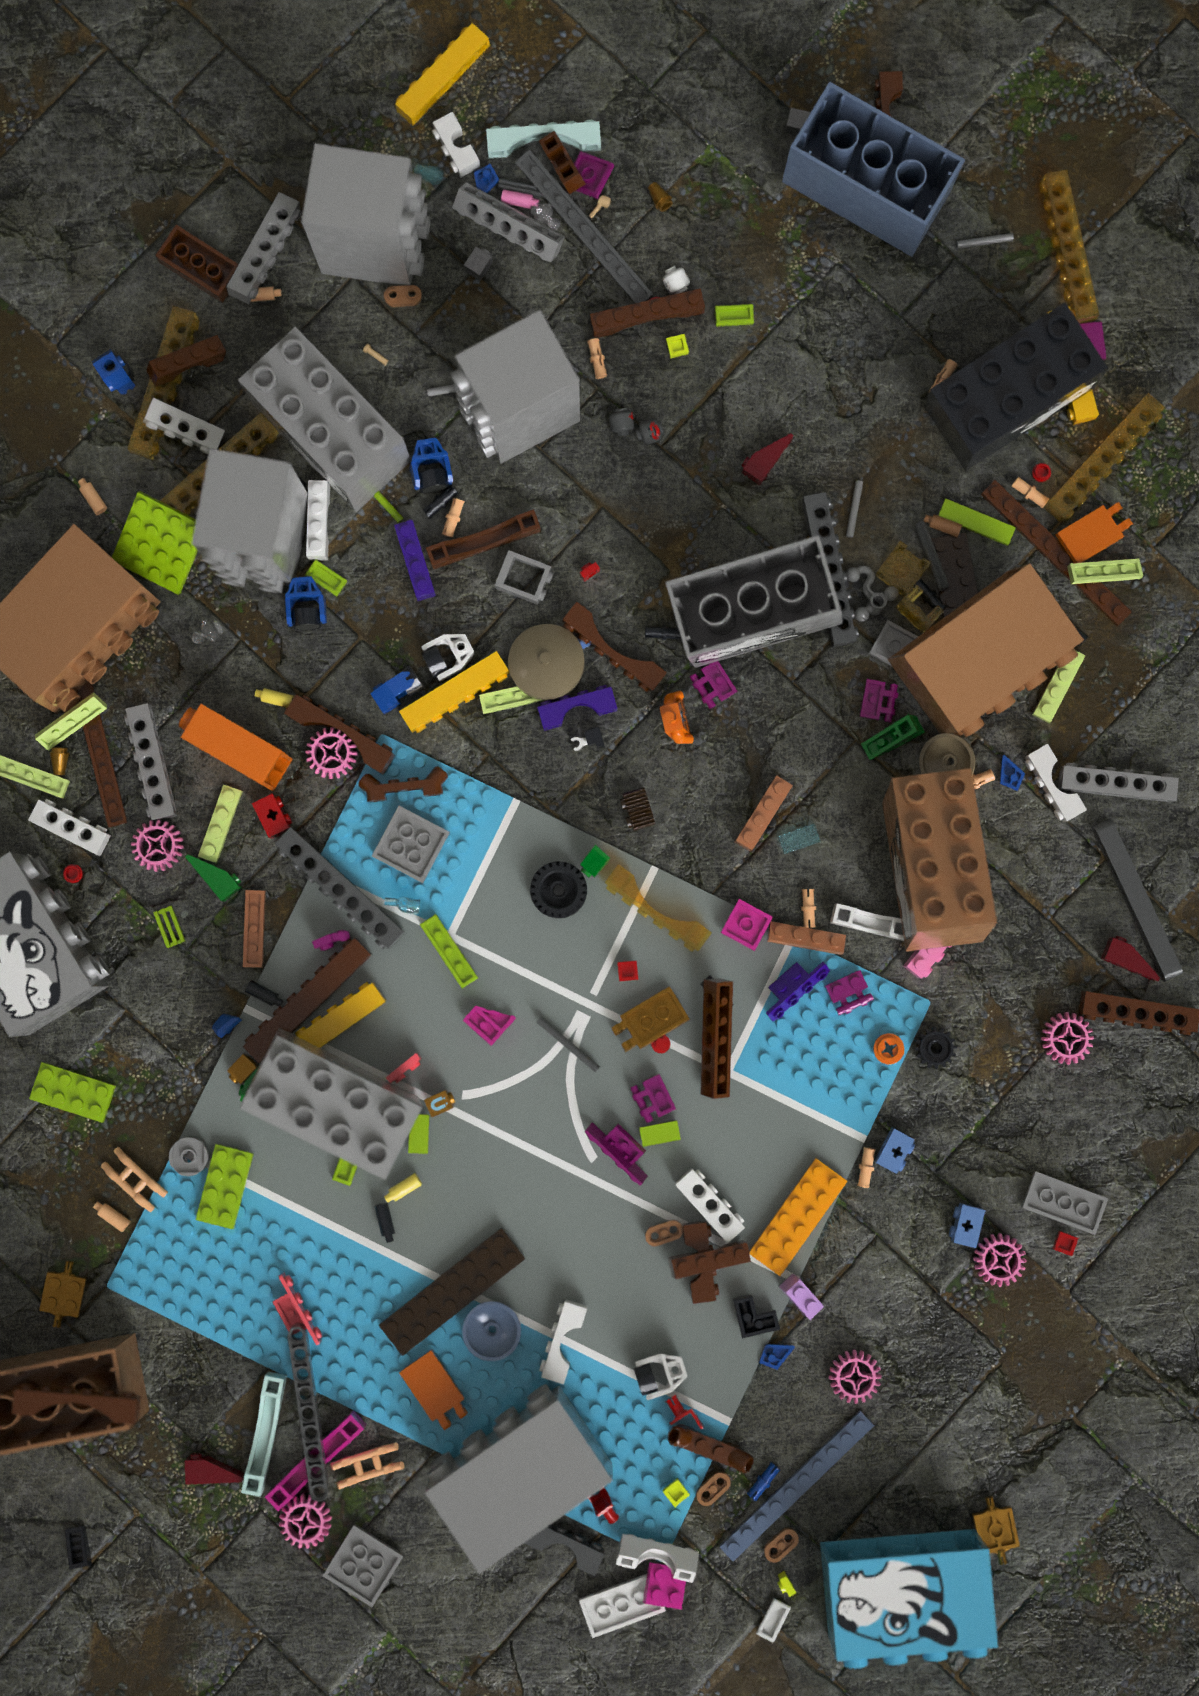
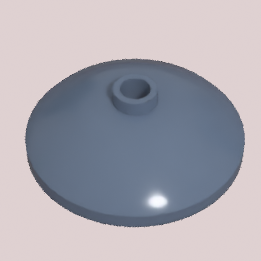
M496 1301L484 1302L475 1306L466 1316L462 1328L463 1340L468 1350L477 1358L485 1361H498L509 1356L518 1346L521 1337L520 1321L516 1313L509 1306ZM495 1326L496 1331L490 1332L489 1327Z

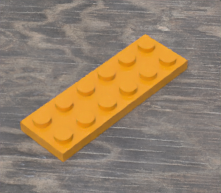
M815 1158L749 1250L750 1255L781 1276L848 1181Z

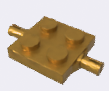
M66 1261L64 1272L48 1271L46 1275L39 1311L55 1315L53 1327L61 1328L64 1316L79 1317L87 1278L79 1277L72 1273L73 1261Z
M993 1496L985 1497L987 1509L983 1512L972 1514L975 1530L988 1547L989 1553H996L998 1555L999 1565L1007 1564L1005 1552L1011 1548L1020 1547L1012 1507L997 1508L995 1507Z

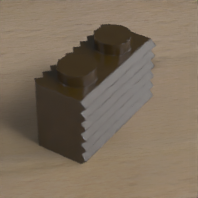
M644 787L622 794L623 798L620 799L623 810L627 809L629 817H625L628 828L637 831L656 824Z

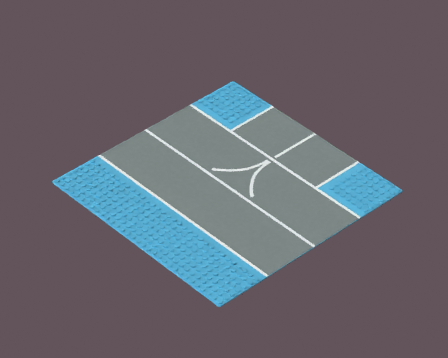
M382 734L376 743L380 746L384 743L392 748L395 758L384 775L365 764L321 855L404 930L405 933L390 949L386 947L382 949L375 942L376 937L372 934L368 936L361 929L362 924L358 921L354 923L347 916L349 912L344 908L340 910L333 903L335 899L330 895L326 897L319 891L320 886L316 882L312 884L308 880L257 983L279 994L278 998L284 1000L281 1005L283 1008L288 1003L286 999L294 992L297 994L302 989L300 986L307 979L311 981L316 976L314 972L322 965L325 967L330 962L328 959L335 952L339 954L344 949L342 945L345 943L337 941L333 943V948L321 951L314 948L312 941L339 930L348 931L352 940L357 938L371 952L372 956L292 1034L296 1036L295 1032L302 1027L306 1029L312 1025L311 1021L319 1015L323 1018L328 1014L326 1010L333 1005L340 1006L344 1003L342 999L350 993L353 995L357 994L360 991L358 988L364 983L368 982L371 984L374 982L387 1002L331 1040L321 1049L388 1081L386 1077L418 1052L422 1057L419 1061L421 1065L413 1071L407 1070L404 1073L405 1078L397 1084L395 1081L392 1084L418 1096L422 1106L419 1114H430L424 1099L446 1089L448 1093L452 1092L456 1101L453 1103L454 1108L435 1117L430 1115L428 1154L408 1153V1134L385 1180L360 1167H357L351 1186L332 1180L340 1157L240 1109L242 1101H240L241 1096H238L241 1084L239 1082L237 1084L228 1077L230 1074L227 1070L244 1053L260 1065L243 1048L246 1044L244 1040L252 1033L255 1035L260 1030L258 1028L259 1025L266 1019L270 1021L274 1017L272 1013L278 1008L275 1004L270 1006L250 996L240 1016L242 1021L235 1026L180 1139L195 1137L202 1140L209 1152L208 1163L205 1169L198 1174L182 1176L172 1168L168 1161L158 1181L160 1186L167 1190L168 1193L163 1198L153 1191L149 1202L155 1208L152 1212L144 1209L107 1283V1287L294 1380L288 1342L289 1331L273 1304L274 1300L287 1293L279 1279V1275L285 1273L286 1276L289 1275L294 1282L292 1287L295 1292L300 1293L304 1301L302 1303L304 1309L310 1311L314 1327H318L322 1333V1341L316 1345L308 1332L316 1392L441 1454L449 1451L453 1458L461 1454L460 1450L464 1447L462 1442L477 1430L482 1429L486 1436L494 1431L493 1427L497 1424L495 1419L501 1413L513 1406L518 1413L526 1409V1404L529 1402L527 1397L534 1390L544 1384H547L550 1390L560 1385L612 1462L613 1481L606 1485L605 1489L611 1497L612 1508L619 1518L615 1523L609 1524L603 1514L597 1517L589 1499H586L565 1515L620 1542L622 1534H633L639 1538L653 1539L664 1544H673L712 1460L681 1447L670 1445L667 1440L668 1432L673 1426L683 1424L693 1428L695 1431L722 1441L759 1364L765 1344L769 1343L774 1333L773 1331L742 1339L733 1299L743 1295H752L756 1314L776 1310L779 1322L789 1301V1298L779 1286L792 1273L800 1278L839 1194L781 1276L750 1255L751 1262L716 1270L717 1276H713L714 1284L718 1283L719 1295L716 1296V1301L696 1304L692 1302L690 1281L699 1274L675 1279L671 1275L668 1257L698 1252L693 1247L685 1245L684 1233L679 1239L659 1246L649 1245L645 1239V1233L649 1227L669 1220H677L681 1224L706 1221V1224L711 1227L712 1237H708L709 1245L713 1244V1249L728 1244L675 1185V1182L691 1168L694 1171L699 1169L705 1176L703 1181L707 1185L711 1183L718 1191L716 1195L719 1199L722 1200L724 1198L732 1206L729 1210L733 1214L738 1213L744 1220L742 1224L745 1228L729 1243L744 1240L747 1242L749 1250L815 1158L847 1180L926 1015L930 1001L833 953L767 942L769 926L756 950L753 951L720 933L735 905ZM436 766H439L448 774L447 780L442 785L443 795L425 797L422 789L386 793L387 801L367 802L366 792L358 784L365 774H371L382 784H388V780L393 779L407 782V778L419 777V780H425ZM398 806L450 832L424 883L372 857ZM595 845L610 857L608 864L595 878L593 876L588 878L581 872L587 883V897L583 906L575 914L566 918H552L544 915L535 907L530 894V885L533 876L542 866L551 862L562 861L570 863L581 870V862ZM327 871L320 874L322 882L329 880L330 875ZM341 884L336 885L334 888L336 895H340L344 891ZM560 884L554 886V894L562 895L564 887ZM355 897L350 898L348 901L350 908H355L358 904V900ZM369 910L363 912V920L369 921L372 918V913ZM435 914L478 977V979L463 989L420 926L421 923ZM380 923L377 925L376 931L378 934L385 933V924ZM637 960L638 980L619 981L617 962ZM796 962L808 974L820 963L824 962L830 970L826 978L815 984L813 989L809 993L804 994L796 1005L787 1009L780 1019L772 1022L766 1012L779 999L768 987ZM861 970L868 988L862 990L863 995L871 993L874 1000L868 1002V1005L864 1007L859 1006L853 1009L851 1013L838 1015L836 1008L842 1006L841 1002L832 1003L825 985ZM709 975L714 979L721 978L733 981L732 1003L734 1005L732 1006L730 1097L713 1099L701 1095L704 988L700 984ZM670 986L690 1020L665 1034L671 1043L669 1050L665 1053L655 1052L652 1049L651 1043L642 1049H639L638 1045H636L631 1050L625 1052L621 1044L632 1038L628 1029H625L622 1033L615 1036L611 1027L622 1021L620 1015ZM856 994L846 997L848 1003L858 999ZM475 1006L516 1017L513 1023L492 1046L462 1021ZM539 1018H544L600 1066L599 1069L594 1072L536 1023ZM883 1034L897 1035L904 1044L903 1057L895 1064L881 1063L875 1057L873 1050L875 1040ZM884 1042L886 1048L881 1053L888 1052L893 1056L891 1050L896 1044L889 1046L888 1043ZM660 1074L676 1110L661 1117H658L656 1111L651 1112L653 1120L646 1123L644 1117H641L639 1113L640 1108L637 1102L632 1098L633 1094L630 1088L637 1085L639 1091L645 1089L643 1081ZM648 1095L643 1097L647 1107L653 1105ZM677 1120L681 1140L643 1147L639 1127ZM592 1122L605 1135L619 1124L646 1150L635 1162L648 1175L641 1185L632 1181L629 1175L615 1164L614 1160L604 1154L601 1148L587 1137L584 1131ZM215 1144L254 1153L234 1229L196 1220ZM188 1151V1153L184 1155V1158H187L188 1162H191V1159L194 1158V1154H191V1151ZM416 1173L422 1185L398 1201L393 1199L388 1202L395 1233L392 1234L394 1241L386 1243L385 1236L381 1237L374 1206L386 1203L387 1201L384 1196L389 1193V1189ZM697 1184L693 1187L694 1194L699 1195L703 1192L702 1185ZM709 1199L706 1202V1207L708 1209L715 1208L716 1201ZM728 1214L720 1215V1223L725 1224L729 1221ZM671 1226L669 1230L671 1233H675L677 1228ZM500 1228H503L526 1259L402 1356L379 1327V1324ZM656 1232L651 1234L653 1239H657L659 1236ZM565 1299L586 1305L587 1311L582 1327L568 1331L561 1339L560 1349L563 1356L570 1362L564 1384L541 1378L542 1372L539 1369L542 1359H547L548 1353L545 1352L548 1341H552L554 1336L551 1333L554 1322L558 1323L560 1315H557L559 1304H564ZM488 1301H496L509 1306L518 1316L521 1325V1337L518 1346L509 1356L498 1361H485L474 1356L466 1347L462 1335L463 1323L468 1313L475 1306ZM490 1326L489 1331L495 1332V1326ZM300 1331L294 1334V1336L296 1338H301L303 1334ZM297 1349L295 1351L298 1357L305 1356L304 1350ZM431 1349L465 1397L461 1403L468 1412L462 1419L458 1417L454 1408L445 1412V1415L452 1423L445 1431L438 1419H435L433 1422L431 1421L399 1373ZM658 1354L682 1357L688 1377L672 1393L650 1400L646 1399V1395L642 1396L634 1372L636 1361ZM651 1362V1369L658 1391H660L668 1383L664 1366L660 1363ZM672 1367L671 1371L673 1374H677L679 1369ZM301 1368L298 1370L300 1376H308L306 1369ZM676 1395L685 1410L693 1408L704 1428L700 1429L691 1413L670 1425L669 1423L674 1420L675 1416L665 1401ZM678 1478L688 1490L690 1496L674 1507L662 1490Z

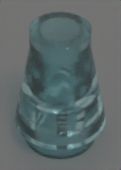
M418 163L414 169V173L421 174L422 178L432 185H439L443 179L444 172L440 167Z

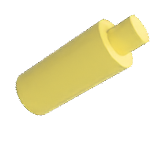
M264 688L263 691L258 689L255 691V697L261 698L262 702L288 708L294 698V695Z
M414 1173L390 1188L389 1193L384 1198L387 1202L393 1199L398 1201L420 1187L422 1182L417 1174Z

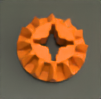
M890 1033L881 1035L874 1043L875 1057L884 1064L897 1063L904 1054L902 1040L897 1035ZM884 1042L888 1043L889 1046L896 1044L891 1050L893 1056L888 1052L881 1053L886 1048Z

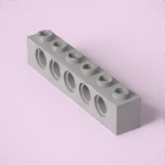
M467 182L458 190L452 208L460 215L473 219L479 225H484L493 233L500 234L507 238L508 241L522 246L526 251L535 253L542 260L552 262L558 256L565 238L564 235Z
M280 192L278 193L227 285L228 295L247 304L256 298L260 283L263 284L265 282L269 267L272 268L275 263L276 254L282 251L286 236H290L293 230L292 225L301 216L302 210L300 209L299 201ZM281 216L287 217L286 219H279ZM278 232L276 235H271L270 233ZM264 247L270 248V249L267 250V251H263V250H262V248H264ZM255 263H260V264H261V265L258 266V267L253 266V264H255ZM246 279H252L251 282H244Z
M146 703L126 708L124 719L126 725H129L131 730L128 735L131 744H134L135 747L133 757L135 762L139 764L137 774L139 780L143 781L142 795L148 802V807H146L148 818L156 822L157 820L178 816L152 705ZM144 721L145 728L138 731V723ZM144 740H149L150 742L147 749H142L141 747ZM149 758H153L154 765L147 768L146 761ZM153 777H157L158 784L152 787L150 780ZM158 795L163 797L160 805H156L154 802L155 797Z
M1066 763V766L1060 767L1058 789L1175 802L1177 801L1179 778H1174L1173 774L1161 773V776H1156L1154 772L1142 771V774H1138L1132 769H1123V772H1119L1113 767H1104V770L1097 769L1095 765H1085V768L1078 767L1076 763ZM1077 773H1081L1084 776L1083 783L1077 781ZM1097 775L1103 778L1102 785L1096 783L1095 777ZM1116 777L1122 780L1121 787L1115 785L1114 780ZM1135 779L1141 782L1140 789L1134 787L1133 782ZM1154 781L1159 783V791L1153 789Z

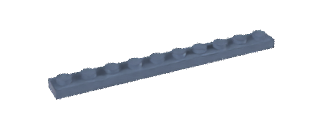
M859 1410L719 1545L724 1553L732 1561L736 1560L873 1428V1423Z

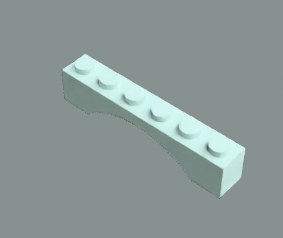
M586 120L580 123L575 121H568L565 124L550 122L547 125L529 124L522 127L511 125L508 128L493 126L490 129H486L489 158L508 157L521 146L533 141H539L554 130L562 142L570 144L582 152L600 151L599 121Z
M268 1371L264 1377L258 1420L241 1493L261 1497L264 1492L287 1375Z

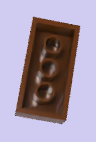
M175 225L155 255L160 264L221 303L228 296L227 285L239 265L178 225Z

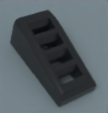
M85 1525L65 1529L69 1569L92 1566ZM80 1532L81 1536L72 1538L71 1534ZM81 1541L80 1545L73 1546V1542ZM82 1549V1553L75 1554L74 1550ZM83 1557V1561L76 1562V1558Z

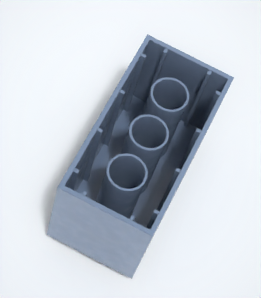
M829 82L790 147L782 182L913 257L948 198L965 159Z

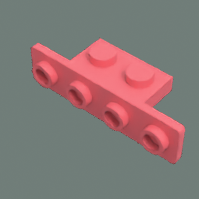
M285 1273L280 1274L279 1279L287 1293L274 1300L273 1304L287 1330L289 1331L296 1323H302L306 1326L315 1344H320L322 1333L318 1327H314L310 1311L304 1309L302 1305L304 1301L300 1293H296L293 1289L294 1282L289 1275L286 1276ZM293 1330V1335L300 1332L301 1330Z

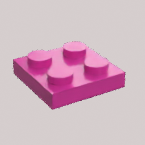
M738 899L720 933L755 951L773 917Z
M649 1562L643 1603L682 1609L686 1581L674 1579L667 1565Z

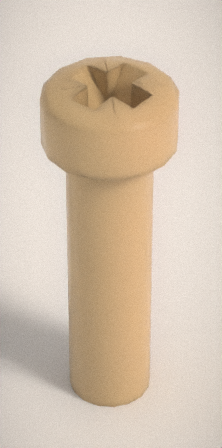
M370 344L365 345L364 353H369L384 365L388 363L389 360L372 349Z

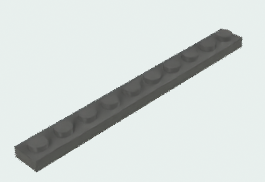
M528 150L515 162L518 168L634 303L649 300L653 293L535 155Z

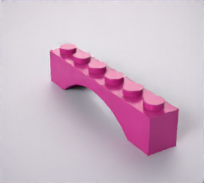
M354 1410L323 1439L326 1464L365 1429L367 1424ZM314 1447L310 1453L316 1455L319 1453V1450ZM305 1457L265 1496L278 1512L308 1482ZM320 1467L312 1468L315 1474L321 1470Z

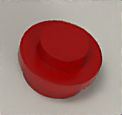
M1039 463L1032 469V476L1037 482H1045L1051 476V469L1047 464Z
M70 864L64 869L63 876L67 882L77 883L82 879L83 871L80 866Z
M666 1035L651 1043L652 1049L657 1053L667 1052L671 1045L670 1039Z

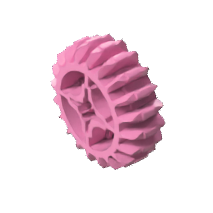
M331 727L330 733H328L327 729L323 728L324 735L317 731L316 735L318 738L315 739L313 736L310 738L314 744L307 743V746L312 748V750L305 751L307 755L312 756L306 759L307 762L313 761L309 767L311 769L317 767L315 773L319 774L322 771L321 777L323 778L326 777L327 773H329V779H333V773L336 774L337 778H340V771L347 775L345 768L348 767L352 770L353 767L349 763H356V760L351 758L358 755L357 752L352 751L357 748L356 744L350 745L353 741L350 738L346 740L348 736L345 733L341 736L342 731L339 729L335 733V729ZM329 738L338 739L337 742H334L330 746L322 743L324 740ZM343 743L345 744L347 749V755L345 759H343L339 754V751L342 748L341 745ZM318 747L324 752L321 763L317 760ZM324 748H327L328 750H331V751H333L334 749H336V751H334V752L336 753V756L339 757V759H337L335 756H334V757H333V756H330V757L328 758V756H327V755H329V754L327 753L328 751L325 750ZM331 761H337L341 764L336 768H325Z
M151 820L149 821L150 827L145 823L142 824L144 830L139 828L136 830L140 835H133V838L137 839V843H131V846L137 847V849L132 850L133 854L138 853L134 859L136 861L141 860L139 865H146L147 870H150L153 866L155 872H158L159 866L162 871H165V864L172 868L171 861L178 863V859L175 856H182L178 849H184L183 845H178L179 842L183 841V838H176L180 831L173 832L175 826L171 825L168 828L169 822L167 821L162 825L161 820H157L155 826L154 821ZM156 830L165 831L158 838H153L149 835ZM169 836L172 841L171 852L166 847ZM144 840L149 844L146 855L143 850ZM152 841L158 843L161 842V844L159 845H161L162 850L154 849V847L156 846H154L155 843H153ZM158 853L166 856L161 861L150 860L152 856L155 857Z
M1068 1012L1064 1013V1017L1058 1013L1057 1020L1051 1017L1052 1025L1047 1022L1045 1023V1026L1049 1029H1043L1042 1033L1047 1035L1046 1037H1041L1042 1041H1047L1042 1047H1049L1046 1054L1050 1055L1053 1053L1051 1059L1056 1060L1058 1058V1063L1060 1064L1065 1060L1066 1064L1070 1065L1071 1059L1074 1063H1078L1077 1056L1084 1060L1085 1057L1082 1053L1089 1054L1090 1051L1086 1048L1093 1047L1092 1043H1088L1089 1040L1094 1039V1036H1088V1033L1093 1031L1091 1028L1086 1029L1089 1023H1082L1083 1017L1077 1018L1075 1013H1072L1071 1017ZM1064 1023L1062 1032L1059 1035L1053 1036L1056 1028ZM1070 1023L1078 1027L1081 1035L1073 1033ZM1068 1035L1076 1039H1071L1067 1042L1059 1038H1064V1036ZM1081 1041L1079 1048L1071 1053L1074 1043ZM1054 1042L1062 1044L1065 1054L1056 1049Z
M998 1233L996 1239L991 1234V1241L985 1237L983 1238L986 1243L985 1245L978 1243V1246L982 1249L981 1251H974V1253L979 1255V1257L973 1258L975 1262H979L974 1268L981 1269L977 1274L979 1276L984 1275L983 1280L985 1282L990 1279V1284L994 1285L997 1281V1285L1001 1287L1004 1281L1005 1285L1008 1286L1010 1285L1009 1279L1016 1282L1017 1280L1014 1276H1022L1018 1271L1019 1269L1025 1270L1021 1263H1025L1027 1260L1021 1258V1256L1026 1253L1023 1250L1019 1251L1022 1245L1020 1243L1016 1244L1017 1240L1015 1238L1010 1240V1236L1006 1234L1003 1239L1002 1234ZM1003 1244L1009 1246L1010 1249L998 1252L994 1246ZM989 1251L991 1253V1260L988 1262V1265H985V1257ZM996 1254L999 1255L1000 1257H1003V1258L1001 1259L1003 1265H1001L1000 1263H998V1259H997ZM1014 1254V1264L1010 1270L1008 1262ZM1001 1268L1005 1274L993 1275L989 1271Z
M852 1350L851 1356L848 1351H845L846 1357L843 1358L839 1354L840 1362L838 1363L836 1360H833V1364L837 1367H830L829 1369L832 1373H835L829 1375L830 1380H835L830 1383V1386L836 1387L834 1393H840L839 1398L841 1400L847 1396V1403H850L852 1398L855 1404H858V1398H861L864 1403L866 1402L864 1396L867 1395L871 1399L872 1395L870 1392H878L874 1385H881L876 1380L882 1378L881 1374L876 1373L880 1371V1367L874 1366L877 1363L875 1359L870 1361V1354L864 1357L862 1350L858 1356L856 1350ZM858 1362L866 1364L869 1367L870 1373L859 1371ZM851 1363L849 1371L840 1374L844 1366ZM856 1370V1373L858 1374L859 1378H857V1380H855L854 1383V1380L852 1379L851 1375H853V1373H855ZM870 1379L867 1386L860 1390V1384ZM840 1380L850 1382L853 1391L843 1388Z
M301 1494L300 1500L297 1496H294L293 1502L290 1500L287 1506L282 1508L284 1513L279 1515V1518L283 1520L279 1522V1526L285 1527L281 1530V1534L287 1533L285 1541L291 1538V1545L293 1546L295 1542H298V1548H301L303 1543H305L306 1548H309L310 1542L313 1546H317V1540L323 1542V1535L328 1536L329 1531L327 1529L332 1526L328 1522L332 1519V1516L326 1515L330 1512V1509H323L326 1504L325 1501L319 1504V1501L312 1500L310 1494L308 1499H306L305 1494ZM305 1506L303 1513L291 1515V1512L296 1508ZM311 1509L318 1513L320 1520L312 1515ZM306 1513H307L306 1518L308 1519L307 1521H309V1522L306 1524V1526H305V1528H304V1524H303V1521H302V1520H303V1518L305 1517V1515H306ZM291 1522L298 1526L299 1533L293 1529ZM320 1528L316 1533L306 1535L307 1529Z

